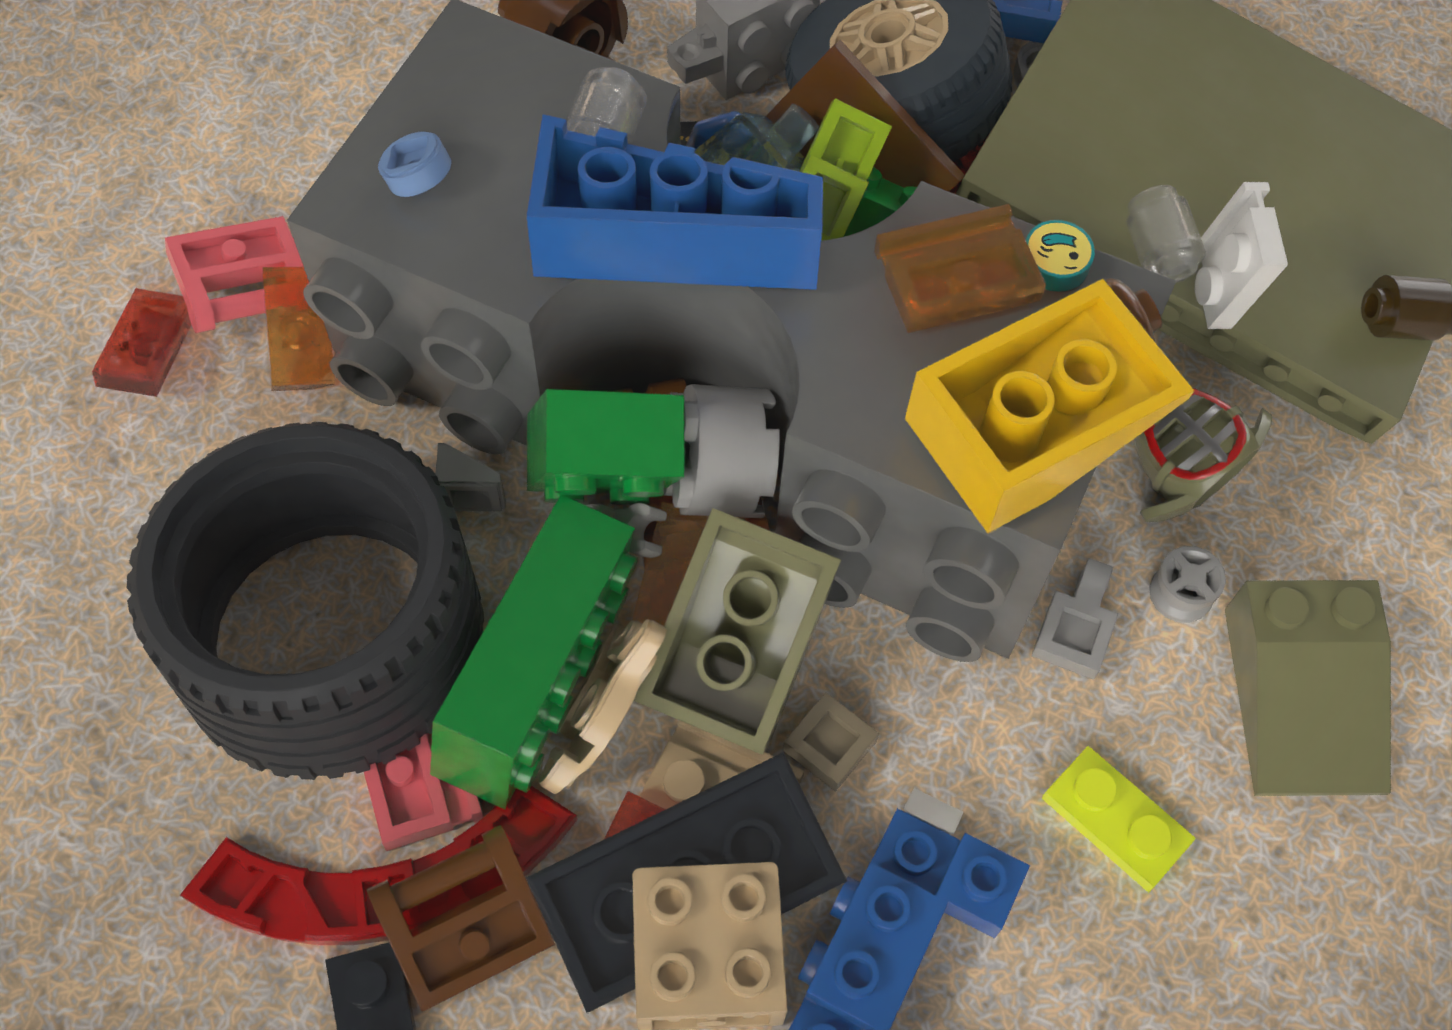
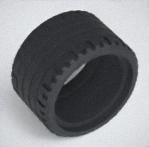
M299 422L262 429L257 433L237 438L231 443L207 454L205 458L185 470V473L177 481H173L165 490V494L160 501H157L148 513L150 516L147 522L141 526L136 537L138 543L132 549L129 560L132 571L127 574L126 588L131 593L127 603L129 613L133 617V628L137 637L144 645V650L201 730L217 747L222 746L229 756L237 761L241 760L247 763L253 769L261 772L265 769H270L275 776L288 778L290 775H298L304 780H315L317 776H327L329 779L343 777L344 773L355 771L358 774L370 770V764L383 762V764H386L396 759L395 755L405 749L410 751L420 744L419 738L425 733L432 734L434 718L483 633L484 610L454 506L445 487L440 486L437 475L430 467L423 465L418 455L413 451H404L401 443L392 438L384 439L380 437L378 432L369 429L360 430L354 428V425L343 423L335 425L328 424L327 422L304 424ZM357 535L384 541L407 553L417 562L416 577L406 603L387 629L362 650L330 666L298 674H262L234 667L217 656L216 647L220 622L233 594L249 574L269 558L300 542L325 536Z

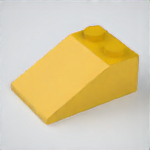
M1101 279L916 372L905 420L986 532L990 533L1051 500L1187 401L1194 392V389L1105 280Z

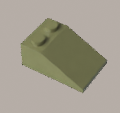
M712 508L664 625L667 628V632L656 653L657 660L640 685L634 701L763 755L770 745L797 678L841 559Z
M1246 580L1225 608V616L1254 796L1389 795L1391 793V641L1378 580Z

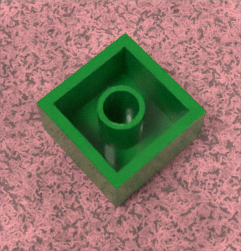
M546 389L527 414V491L544 492L545 502L556 503L562 494L582 503L584 502V495L604 493L610 494V503L615 505L649 504L650 497L664 495V489L684 478V395Z

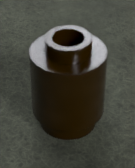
M1383 275L1374 282L1372 287L1363 296L1361 303L1362 318L1367 323L1370 332L1379 338L1434 341L1442 338L1444 335H1452V285L1441 278Z

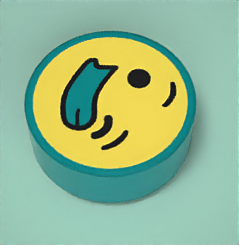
M1063 220L1045 221L1035 226L1028 233L1021 253V267L1026 277L1038 287L1055 292L1068 291L1078 287L1088 276L1094 260L1095 248L1092 239L1081 227Z

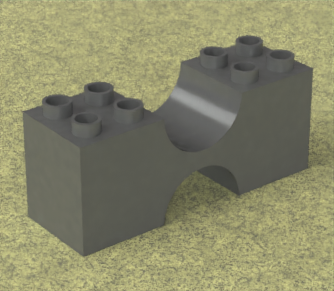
M450 0L287 219L309 281L303 290L304 298L310 308L323 320L335 353L330 361V368L335 377L353 393L377 405H394L404 391L440 407V420L454 436L479 451L494 455L504 453L512 440L527 446V414L546 389L606 391L631 386L636 393H645L649 383L683 378L686 386L697 384L769 389L775 398L776 404L772 409L764 408L766 429H779L780 438L777 472L781 486L775 533L841 559L825 604L833 607L849 608L854 606L860 594H863L910 615L906 622V629L909 635L921 646L937 655L960 662H973L981 657L985 648L1009 659L1059 555L1096 467L1051 500L987 533L905 420L916 372L1101 279L1113 278L1121 280L1133 292L1140 289L1146 290L1156 304L1160 316H1162L1176 281L1095 249L1094 260L1088 276L1082 284L1074 289L1062 292L1042 289L1026 277L1020 262L1026 237L1035 225L922 181L904 205L880 223L846 237L821 241L817 290L534 277L527 225V210L542 114L567 119V130L595 136L599 127L627 133L628 144L665 152L668 143L681 145L680 87L465 2ZM430 132L436 134L451 158V167L447 175L436 186L421 194L410 197H400L393 194L378 170V163L384 151L396 140L411 133Z

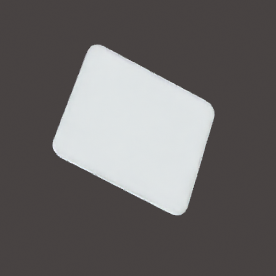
M916 788L913 789L904 806V810L907 813L950 834L955 833L964 813Z

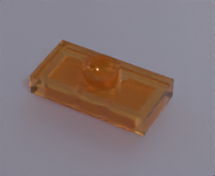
M304 267L262 268L271 391L312 390L335 386V375L330 368V361L333 358L332 344L323 320L310 308L303 295V290L309 283Z

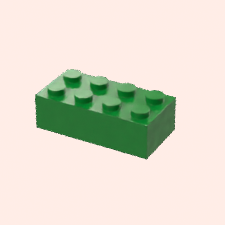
M562 494L560 495L433 720L430 775L503 809H506L516 788L525 793L528 792L543 762L545 754L541 753L549 732L557 734L561 729L572 706L574 696L571 693L579 675L584 678L588 676L601 649L602 641L599 638L606 623H615L627 599L630 588L626 586L638 561V557L629 554L635 530L634 527Z

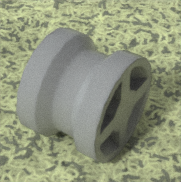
M1182 546L1174 549L1164 558L1160 569L1152 578L1149 586L1150 599L1156 610L1170 620L1179 623L1197 621L1210 611L1212 604L1223 593L1226 584L1225 570L1219 559L1205 549L1197 546ZM1187 589L1193 591V595L1180 593V591Z

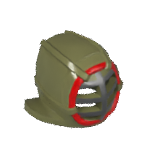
M1193 388L1194 392L1187 401L1134 438L1138 457L1143 471L1152 483V489L1158 495L1160 493L1166 501L1141 510L1140 514L1145 522H1160L1186 514L1190 510L1201 506L1239 474L1241 469L1262 447L1272 424V414L1262 408L1255 426L1250 428L1243 420L1244 413L1238 406L1231 407L1219 398Z

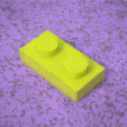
M1089 746L1081 752L1042 796V799L1148 893L1196 839Z

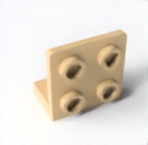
M773 862L636 869L633 872L636 1020L638 1030H697L783 1025L787 1014V997L777 865Z

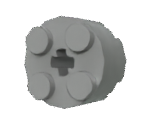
M691 384L686 386L684 393L671 392L670 395H684V478L664 489V495L673 496V505L679 509L681 515L709 516L712 508L734 517L764 518L766 515L764 506L758 505V500L760 496L773 497L779 462V429H766L764 408L772 409L776 404L770 390Z

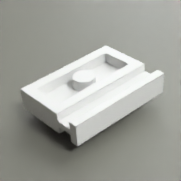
M1243 182L1191 250L1192 258L1201 259L1203 267L1196 274L1195 296L1198 303L1203 305L1208 329H1232L1288 265L1274 207H1265L1263 201L1270 191L1268 182Z

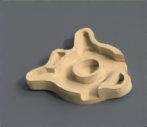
M647 619L643 624L637 620H632L626 627L622 624H616L611 629L600 649L591 672L573 700L569 713L559 730L564 736L573 739L568 751L565 749L561 750L558 747L550 751L549 758L539 777L541 787L553 794L559 793L563 788L568 789L577 777L595 762L614 736L627 714L638 688L657 660L656 653L665 638L667 628L654 620Z

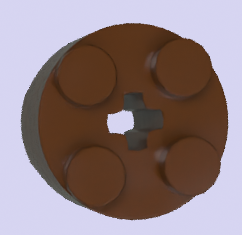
M500 0L498 4V14L500 17L613 61L615 60L609 57L616 40L624 44L627 34L628 14L622 0Z

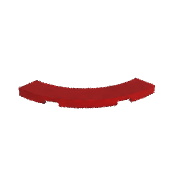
M532 785L527 793L516 788L506 809L495 806L481 820L462 834L453 838L454 842L440 850L414 861L410 858L385 866L352 870V873L310 871L308 868L274 861L252 852L226 837L180 896L216 919L247 932L281 941L311 945H360L388 941L370 901L367 889L385 880H388L390 885H394L484 841L481 834L499 825L502 826L524 876H526L555 849L578 819L575 813ZM494 867L403 912L410 929L502 885V879L497 868Z

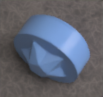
M415 132L396 140L384 151L378 163V170L393 194L400 197H410L426 192L442 181L450 170L451 158L436 134Z

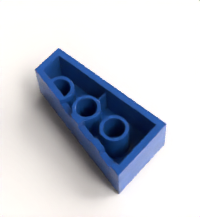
M542 114L527 210V225L534 277L817 290L822 238L823 177L732 157L725 165L704 161L700 156L696 155L695 148L674 143H668L665 152L628 144L627 133L599 127L596 135L591 136L567 130V119Z

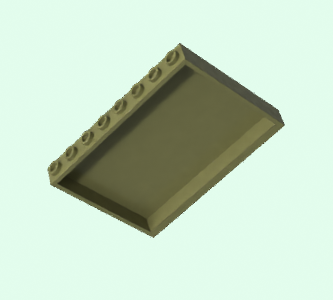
M1070 0L956 192L958 196L1035 226L1050 220L1071 222L1087 232L1096 250L1175 280V286L1161 316L1162 327L1158 330L1334 428L1369 444H1373L1401 421L1433 341L1379 338L1374 336L1361 314V303L1365 292L1383 275L1441 278L1452 285V130L1213 0ZM1243 182H1268L1270 191L1263 201L1265 207H1274L1288 265L1232 329H1208L1203 305L1198 303L1195 296L1196 274L1203 267L1201 259L1192 258L1191 250Z

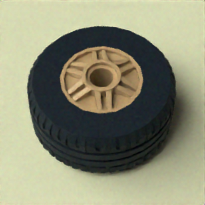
M825 0L800 25L786 58L785 75L789 90H791L835 43L841 40L952 162L967 155L986 139L1005 110L1012 92V71L1000 13L993 0Z

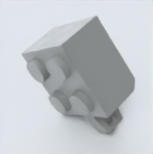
M696 0V27L667 47V63L685 84L706 77L725 100L741 92L745 94L753 93L760 89L768 78L785 70L786 58L792 41L803 21L820 5V0Z

